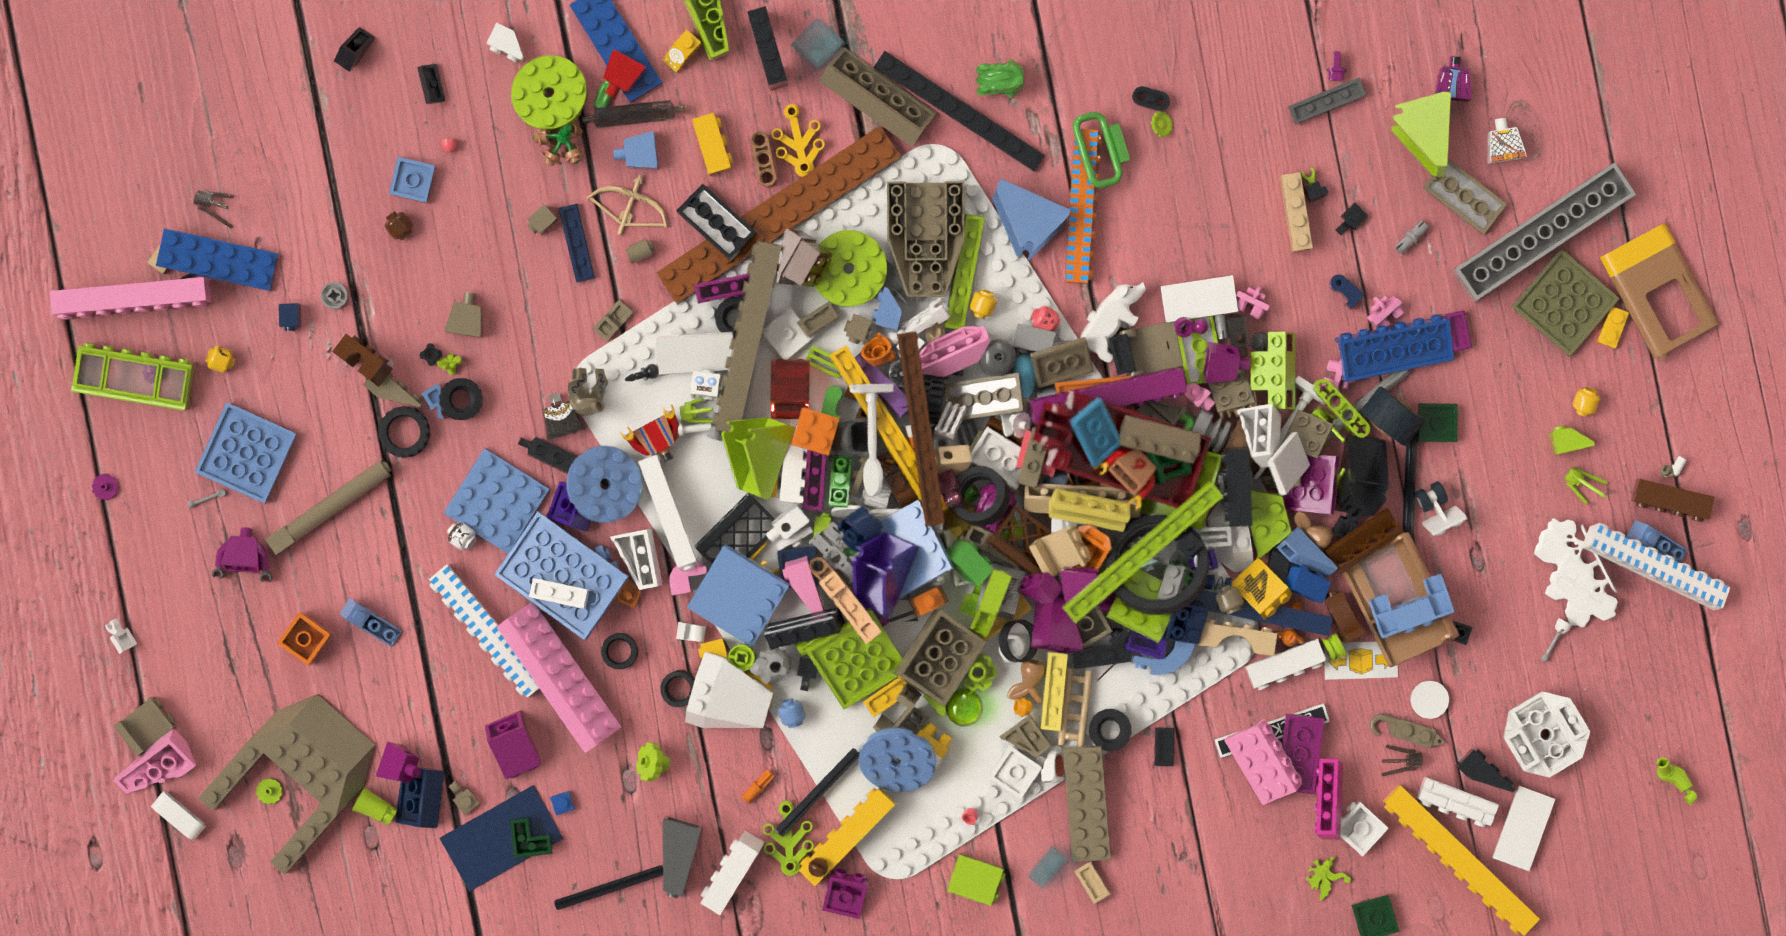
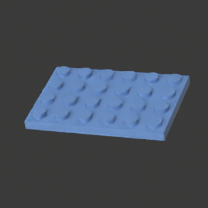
M538 511L494 574L583 640L589 638L630 578ZM533 578L590 590L586 609L529 597Z

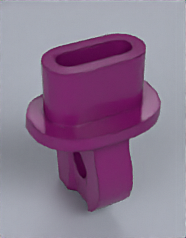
M1335 51L1334 67L1326 69L1329 72L1328 80L1344 81V73L1347 70L1340 67V51Z

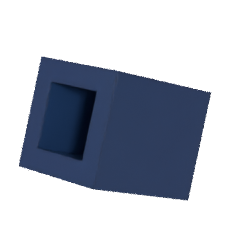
M279 304V327L284 328V331H296L297 327H301V304Z

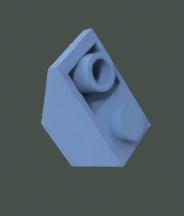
M884 287L883 291H879L877 302H880L879 310L875 309L872 320L876 321L875 326L897 331L902 310L889 289Z

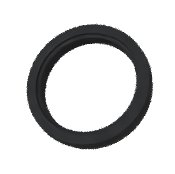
M1145 516L1125 526L1124 531H1120L1111 544V550L1107 556V568L1121 557L1126 546L1134 538L1152 531L1168 516ZM1192 526L1184 530L1185 535L1191 532L1204 544L1202 538ZM1204 544V548L1196 554L1197 568L1190 584L1182 592L1171 598L1163 600L1141 598L1132 593L1124 583L1117 587L1114 592L1124 604L1140 613L1166 615L1177 612L1191 604L1199 596L1206 584L1209 573L1207 548Z

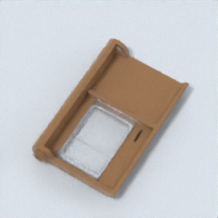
M1403 532L1391 542L1343 572L1389 667L1399 665L1459 636L1449 614L1434 619V623L1428 626H1423V624L1415 626L1416 629L1408 633L1402 631L1383 639L1380 636L1368 600L1387 593L1391 606L1395 607L1427 595L1423 580L1431 576L1409 532Z

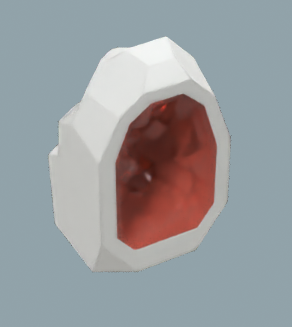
M1059 751L1049 753L1044 762L1043 769L1041 770V781L1044 783L1062 782L1065 777L1064 759Z

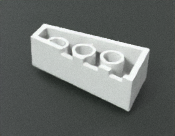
M793 433L783 460V467H781L778 478H782L781 486L777 488V497L780 498V502L803 503L807 449L791 445L794 437Z
M746 830L739 841L736 839L733 841L729 848L732 850L731 854L724 856L720 863L723 866L720 872L715 871L710 879L713 882L710 888L706 886L700 895L703 897L702 905L721 915L759 853L764 841Z

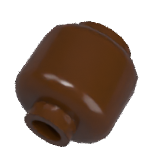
M394 211L386 217L388 221L384 227L393 239H400L401 241L413 232L411 230L413 223L404 212L396 213Z

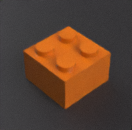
M802 407L791 445L829 456L840 418Z
M299 612L277 644L304 664L310 666L330 640L333 633L304 612Z

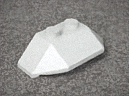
M1219 501L1207 518L1209 528L1229 527V522H1225L1224 510H1228V508H1224L1221 501ZM1249 526L1231 527L1232 546L1212 547V549L1214 548L1217 560L1233 572H1241L1253 563ZM1212 531L1209 533L1210 535H1226L1227 531ZM1227 538L1211 539V543L1227 542Z

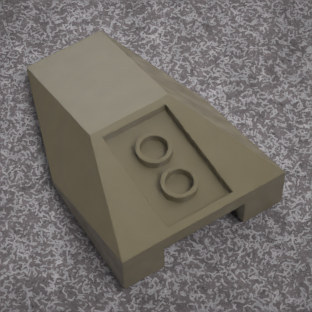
M945 181V183L887 182V240L907 297H946L964 242V181Z

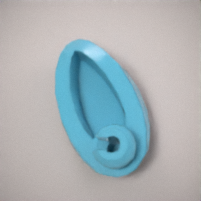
M1021 354L1016 360L1014 373H1020L1023 397L1028 398L1032 394L1036 378L1030 355Z

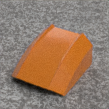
M1091 525L1078 527L1077 530L1081 534V539L1085 547L1090 551L1091 559L1085 566L1078 564L1075 567L1100 569L1111 550L1109 537Z

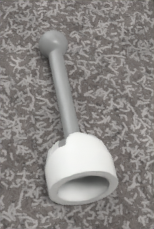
M1558 618L1555 624L1557 634L1545 655L1541 656L1543 662L1549 660L1548 656L1560 634H1565L1572 627L1570 623Z

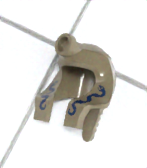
M574 368L571 372V381L568 382V397L572 408L583 416L603 411L604 404L602 399L608 385L604 369H595L597 383L592 388L585 389L583 384L587 382L586 368Z

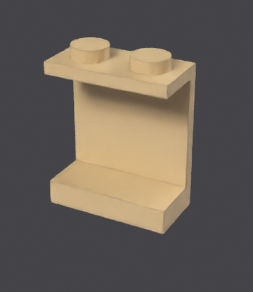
M1074 524L1041 537L1029 546L1042 573L1049 572L1053 577L1064 567H1073L1078 564L1085 566L1091 559L1090 551L1085 547L1081 534L1076 530Z

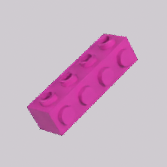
M1319 759V766L1317 768L1319 781L1316 786L1318 803L1315 806L1317 815L1315 833L1321 840H1340L1343 764L1339 759Z

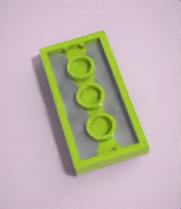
M1213 315L1190 319L1192 323L1198 319H1204L1208 323L1206 333L1197 334L1193 331L1190 336L1184 338L1177 335L1187 385L1190 383H1196L1197 385L1205 383L1203 369L1208 342L1218 343Z

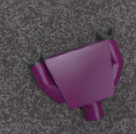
M242 527L240 536H230L229 540L224 542L217 550L216 569L212 571L213 577H216L217 571L221 573L220 579L225 577V571L260 574L261 570L260 581L263 583V575H268L269 582L271 581L272 574L268 572L270 569L269 556L264 546L258 542V539L251 537L252 529Z

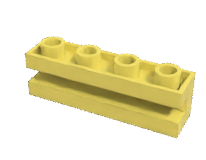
M1055 489L1049 501V518L1123 532L1125 522L1128 523L1130 519V505L1128 506L1127 502Z
M1048 652L1040 729L1060 731L1067 653Z

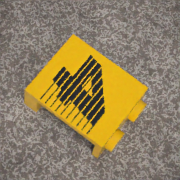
M1259 558L1231 583V586L1239 589L1241 596L1264 620L1267 617L1273 616L1276 609L1281 604H1285L1292 595L1290 589Z

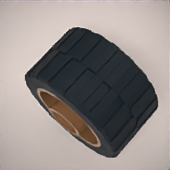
M1381 386L1378 387L1360 410L1376 429L1403 446H1407L1425 423V420L1411 409V405L1398 395L1395 397Z

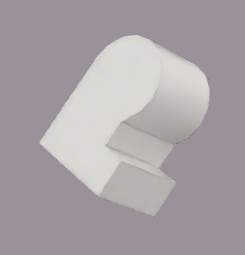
M678 622L676 639L704 642L706 627Z

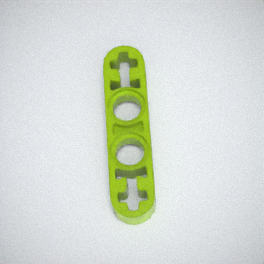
M1321 378L1314 382L1313 390L1315 394L1353 435L1363 438L1370 433L1368 422L1330 381ZM1320 383H1321V384H1325V383H1326L1325 389H1326L1328 392H1331V391L1333 390V392L1330 393V394H1328V396H1327V393H1326V392H1324V391H1319V389H1320L1319 384H1320ZM1333 396L1340 398V403L1336 407H1333L1330 402ZM1349 409L1352 411L1353 416L1350 420H1345L1343 413ZM1356 421L1357 424L1364 425V432L1357 433L1358 427L1352 423Z

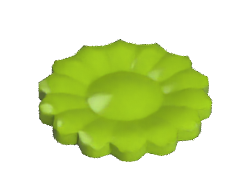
M1161 111L1154 113L1151 125L1155 134H1158L1159 137L1169 136L1173 127L1169 114Z
M263 779L262 782L258 783L256 795L259 800H262V803L270 805L280 800L283 788L276 779Z

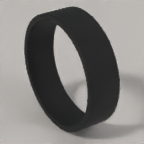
M1012 620L1002 627L999 635V647L1007 660L1011 662H1027L1037 653L1038 648L1031 647L1034 625L1029 621ZM1016 623L1022 624L1027 629L1030 637L1028 653L1022 659L1016 658L1008 646L1009 631Z

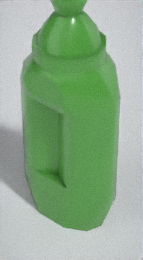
M604 81L600 85L594 100L595 107L603 110L608 107L611 97L605 94L610 83Z

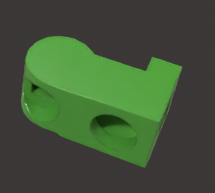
M830 386L826 390L821 413L840 418V415L836 414L838 402L842 398V391L838 386Z

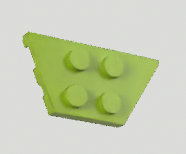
M1251 490L1252 526L1250 528L1258 558H1261L1291 533V528L1282 495L1267 493L1262 490Z

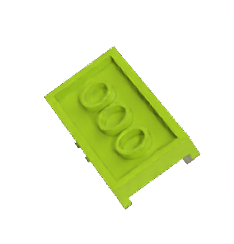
M1441 92L1395 106V109H1401L1403 113L1393 116V121L1398 126H1392L1391 131L1433 177H1444L1447 169L1451 92Z
M767 417L727 421L726 423L731 426V429L728 432L723 431L721 435L737 489L770 500L795 427Z

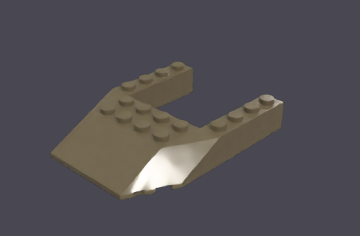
M317 694L277 710L235 755L198 799L212 811L216 810L264 755L268 756L321 803L271 860V863L285 875L364 787L375 744Z

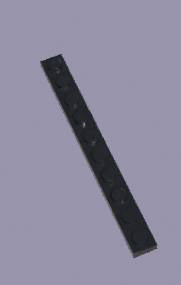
M886 51L883 52L875 64L874 68L1033 172L1045 156Z

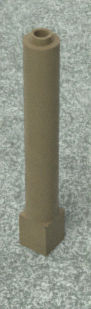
M379 460L295 520L265 539L276 555H280L302 537L390 477L391 474L389 472L392 469L386 461L382 463Z

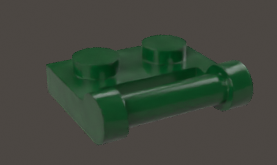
M1148 452L1151 462L1156 466L1154 471L1156 484H1164L1167 480L1180 476L1187 477L1192 474L1190 462ZM1176 463L1181 464L1180 469L1167 473L1163 471V467Z

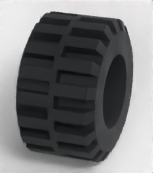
M923 374L930 424L937 425L941 417L945 379L944 377Z

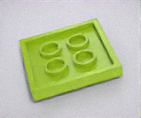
M1138 569L1123 583L1132 593L1141 598L1158 600L1157 597L1162 580ZM1116 596L1107 618L1159 643L1169 623L1171 614L1149 615L1140 613L1128 607Z

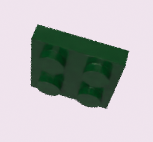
M1419 403L1418 415L1425 420V423L1418 431V442H1457L1458 404Z
M1389 894L1351 904L1360 936H1386L1399 932Z

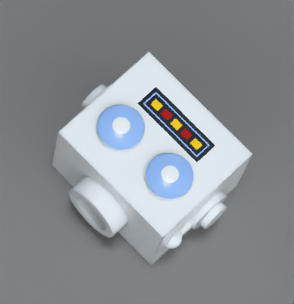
M711 370L693 371L692 381L689 383L691 398L717 401L719 393L722 392L720 374H714Z

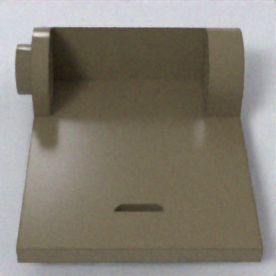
M1174 321L1117 332L1118 335L1127 333L1136 371L1128 372L1126 376L1134 377L1183 366L1177 334L1173 329Z

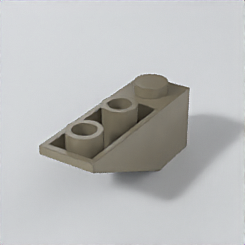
M391 372L379 387L369 379L363 384L378 398L415 407H423L420 403L422 399L415 393L412 395L406 391L408 387L400 380L396 382L392 379L393 374Z
M971 525L964 541L972 542L977 548L1018 567L986 543L988 538L994 534L978 526ZM1017 546V549H1018V550H1025V549H1023V548Z

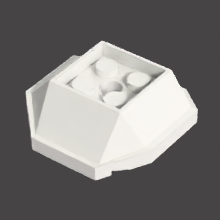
M1541 691L1508 711L1503 738L1523 771L1550 778L1583 758L1590 730L1571 698ZM1543 729L1549 731V737L1545 740L1540 736Z

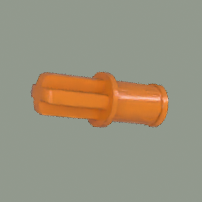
M766 770L755 782L752 781L753 784L741 797L750 804L760 792H764L763 789L774 779V774Z

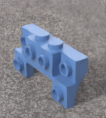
M1441 573L1423 580L1427 595L1395 607L1391 606L1387 593L1368 600L1382 639L1405 631V633L1414 631L1416 629L1415 626L1421 624L1428 626L1434 623V619L1455 612Z

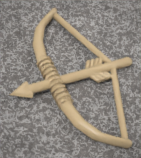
M641 174L634 180L633 191L624 187L605 186L597 189L587 197L588 200L590 199L620 224L618 235L622 234L625 226L668 227L666 216L661 206L651 198L640 193L638 194V188L640 184H643ZM612 191L619 192L630 199L626 210L621 211L619 218H617L597 202L593 196L600 192ZM634 199L655 207L661 214L664 223H630L633 217L630 210Z

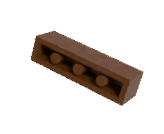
M1636 479L1631 501L1636 502L1637 507L1647 509V506L1655 507L1654 511L1666 513V510L1673 511L1674 516L1684 518L1685 515L1692 516V520L1703 522L1704 519H1710L1715 497L1652 481Z

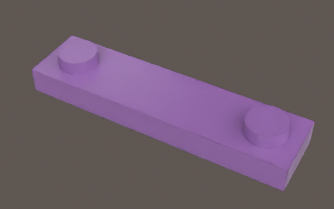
M861 352L855 357V360L871 384H893L877 367L869 364L861 356ZM894 384L893 392L878 394L881 401L900 419L908 413L906 395Z

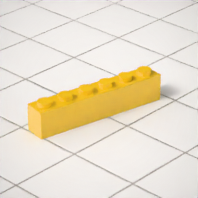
M881 787L877 790L873 788L866 795L868 800L864 804L860 801L853 808L855 813L851 817L846 815L840 822L842 826L837 831L833 829L826 836L828 840L824 844L820 842L813 849L815 854L811 858L807 855L799 863L802 866L799 871L814 886L897 803ZM816 857H821L828 863V870L821 877L811 875L808 869L809 863Z

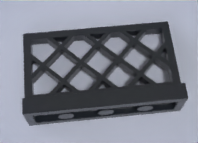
M747 492L694 547L713 564L716 558H711L706 552L711 547H719L720 552L724 546L722 544V536L725 533H733V544L726 545L733 547L734 550L735 547H746L745 556L749 558L768 539L766 535L762 538V533L770 531H762V520L773 521L775 518ZM754 504L760 509V517H749V509ZM738 520H746V531H735V523ZM749 520H760V531H749ZM735 533H746V544H735ZM749 533H760V541L757 544H749Z

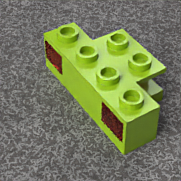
M1268 332V351L1251 352V390L1268 391V404H1273L1277 410H1295V333Z

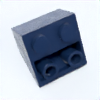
M1194 600L1185 608L1171 613L1164 639L1199 644L1210 608L1199 600Z

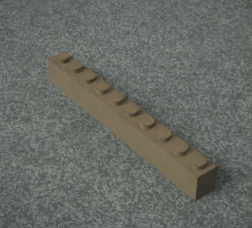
M757 240V244L752 246L751 255H754L752 263L749 262L747 267L749 278L748 282H744L742 293H745L744 300H740L738 311L741 312L740 318L736 319L734 324L736 335L735 338H731L729 349H732L731 357L727 356L725 368H728L726 376L723 375L721 381L723 392L718 395L716 405H719L718 413H714L712 420L716 430L728 432L731 426L726 423L727 421L742 420L779 261L781 245Z

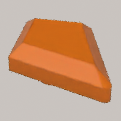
M628 579L617 595V602L635 608L642 590H639Z

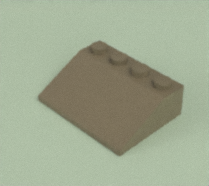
M934 609L893 674L945 707L985 646L986 641L943 611Z

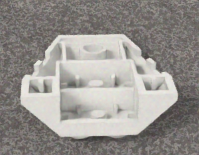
M705 651L687 706L685 722L702 728H763L774 692L756 679L750 678L740 668L730 664L726 658Z

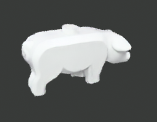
M1143 282L1136 286L1128 284L1118 285L1101 302L1097 310H1092L1087 317L1089 322L1081 333L1080 338L1085 337L1089 352L1097 353L1099 358L1105 362H1111L1113 359L1108 338L1113 337L1119 327L1129 330L1139 318L1131 313L1129 306L1136 302L1146 291Z

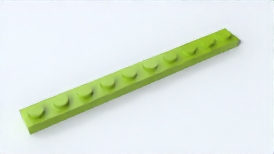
M1209 481L1062 608L1077 623L1217 503L1223 495Z

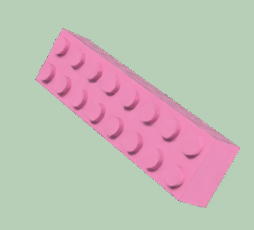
M204 277L50 291L51 313L58 316V318H62V320L73 319V315L88 318L92 317L93 313L100 316H109L111 312L130 314V310L142 313L150 312L149 308L164 311L169 310V306H173L176 309H186L191 304L195 307H206L207 303H212L210 280Z
M533 602L497 626V629L585 753L622 728Z

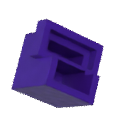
M1167 627L1159 643L1135 631H1130L1125 649L1163 660L1168 642L1164 639Z

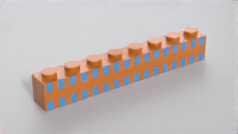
M1081 129L1095 173L1096 165L1099 166L1100 154H1097V146H1101V135H1098V130ZM1075 136L1069 203L1071 211L1068 218L1064 283L1088 284V280H1092V269L1089 268V261H1093L1094 249H1090L1091 242L1095 240V230H1092V223H1096V211H1093V204H1097L1098 192H1094V186L1087 177ZM1095 173V177H1096L1098 180H1099V173Z

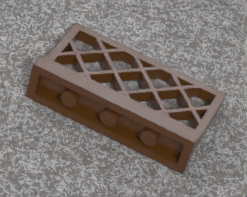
M1013 504L994 535L990 536L986 543L1031 576L1037 573L1040 574L1042 571L1037 561L1031 559L1028 538L1037 536V539H1039L1041 535H1049L1052 532L1017 505ZM1016 511L1021 514L1022 523L1013 524L1012 516ZM1033 523L1036 528V534L1028 535L1026 524ZM1022 525L1024 536L1015 538L1014 527ZM1005 528H1010L1011 539L1005 540L1000 536ZM1024 539L1026 549L1018 550L1016 540Z

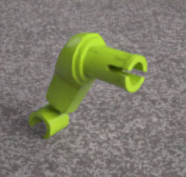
M1659 758L1656 763L1658 765V777L1664 782L1674 784L1681 793L1685 791L1687 795L1684 797V800L1689 805H1692L1697 800V794L1690 790L1693 785L1685 771L1680 767L1669 764L1667 758Z

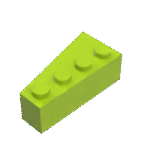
M683 0L709 61L711 62L726 56L729 52L720 0Z

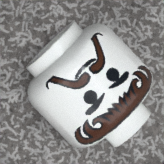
M464 522L452 524L447 531L449 543L460 551L469 550L477 539L474 529Z

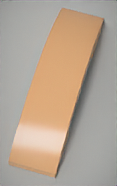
M835 571L819 582L866 644L881 633L879 627Z

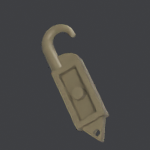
M1377 714L1370 721V729L1377 736L1380 735V732L1375 729V724L1378 721L1390 723L1389 732L1393 737L1427 748L1445 744L1443 739L1436 733V730L1387 714Z

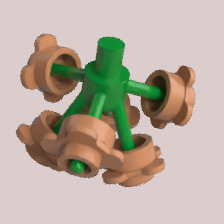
M578 119L570 125L565 124L564 128L560 129L558 133L556 131H546V129H540V127H538V132H534L533 139H535V143H539V147L541 145L549 147L546 153H541L548 165L554 166L557 164L561 166L562 163L559 161L561 155L563 158H566L564 161L571 163V165L578 164L582 160L581 158L585 156L584 149L579 148L576 143H571L570 140L571 137L575 135L580 136L583 132L579 127ZM561 144L565 145L564 151L560 155L557 152Z

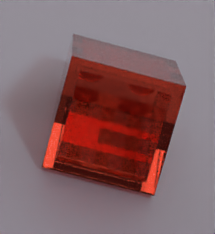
M785 359L771 360V419H799L802 407L810 409V361H805L804 359H797L795 361H787Z

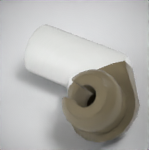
M1678 456L1674 465H1664L1661 467V475L1665 478L1678 476L1687 460Z

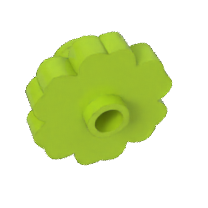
M980 653L962 679L964 680V687L969 688L971 691H975L977 688L984 691L992 686L991 679L997 677V667L991 664V657L986 656L984 653ZM976 668L981 670V674L978 676L974 674Z
M647 742L645 746H641L636 762L637 774H640L641 780L653 782L655 778H659L661 773L668 771L670 759L663 754L662 750H659V744Z

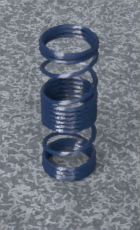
M1193 572L1189 573L1191 579L1188 581L1189 584L1194 577ZM1208 574L1204 589L1212 590L1214 579V590H1216L1222 576L1219 577L1215 587V576ZM1226 577L1225 585L1222 578V588L1228 585L1231 587L1232 578Z

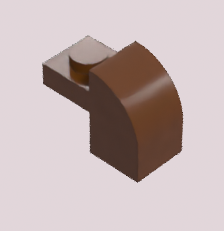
M901 469L885 477L899 509H903L918 500L915 491Z

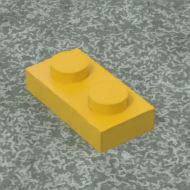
M1612 307L1606 315L1597 343L1616 349L1629 312Z

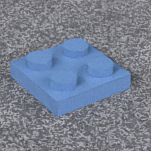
M398 157L389 194L427 203L436 166Z

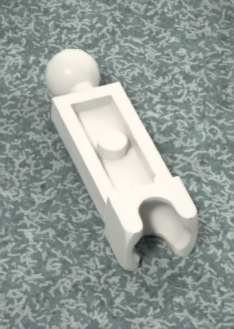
M941 298L936 299L929 304V308L901 324L898 332H889L886 338L892 346H897V334L916 331L918 334L932 327L936 322L941 324L950 318V315L946 312L949 309L947 304Z

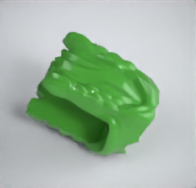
M1010 59L1007 63H983L976 67V73L980 75L976 82L981 85L976 89L977 95L1004 93L1010 98H1015L1023 90L1025 82L1023 77L1024 71L1022 66L1013 59Z

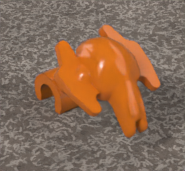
M1294 600L1292 609L1301 610L1302 602ZM1292 628L1283 632L1276 631L1277 637L1282 638L1283 644L1288 647L1296 645L1297 642L1303 643L1305 640L1304 637H1300L1295 632V629Z

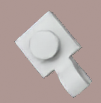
M117 618L105 625L107 631L113 634L110 639L119 654L137 645L129 629L123 630Z

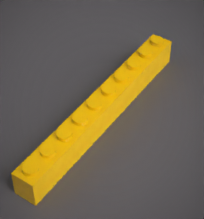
M1398 784L1383 800L1386 804L1384 808L1391 815L1395 813L1400 817L1398 822L1405 828L1409 826L1413 830L1412 835L1419 842L1421 840L1425 841L1428 844L1426 848L1433 855L1437 853L1441 857L1439 861L1446 868L1451 866L1455 870L1453 874L1461 882L1465 880L1469 884L1467 888L1473 894L1479 893L1483 897L1481 901L1488 908L1492 906L1497 911L1495 915L1504 922L1506 919L1511 924L1509 928L1516 935L1520 933L1524 936L1540 920L1401 785Z

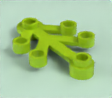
M787 800L779 805V812L783 815L784 820L794 810L793 803ZM784 805H788L790 807L789 812L783 811L782 808ZM810 821L802 822L801 828L793 837L792 828L784 837H781L775 831L772 824L767 823L763 826V833L770 835L785 848L786 857L776 850L773 843L769 842L764 846L765 853L771 854L781 863V870L785 875L793 876L797 874L800 869L799 861L807 852L812 851L814 848V843L811 840H805L802 848L793 856L794 846L807 832L812 830L813 825ZM805 823L810 824L811 827L809 830H805L803 828V825ZM766 826L772 827V831L770 833H767L765 831ZM806 842H810L812 844V847L810 849H806L804 847V844ZM767 845L773 846L772 852L766 850ZM788 863H793L794 868L792 870L787 869Z

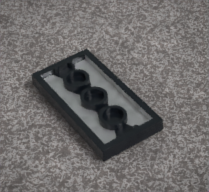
M704 184L676 210L684 220L729 261H732L757 235L755 230Z

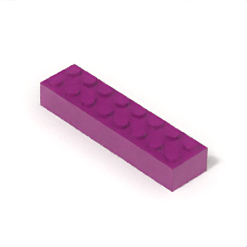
M1175 367L1070 391L1095 399L1100 398L1104 402L1126 409L1128 404L1140 406L1144 405L1147 400L1153 402L1163 401L1165 396L1171 398L1181 397L1183 392H1187L1183 369ZM1069 391L1027 400L1032 423L1037 425L1044 401L1056 405L1060 402L1066 403Z

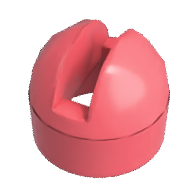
M441 139L443 150L448 153L453 152L457 147V139Z
M967 808L962 814V820L969 825L975 824L978 819V812L974 808Z

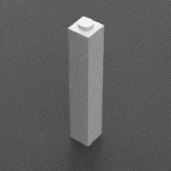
M657 455L641 460L639 465L680 571H690L695 568L698 562Z

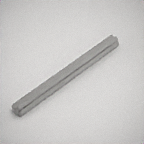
M1408 370L1391 373L1352 406L1360 414V410L1378 387L1381 386L1387 391L1409 374ZM1349 409L1343 413L1345 420H1350L1353 416L1352 411ZM1338 417L1331 422L1337 431L1345 426ZM1331 430L1326 441L1335 435Z

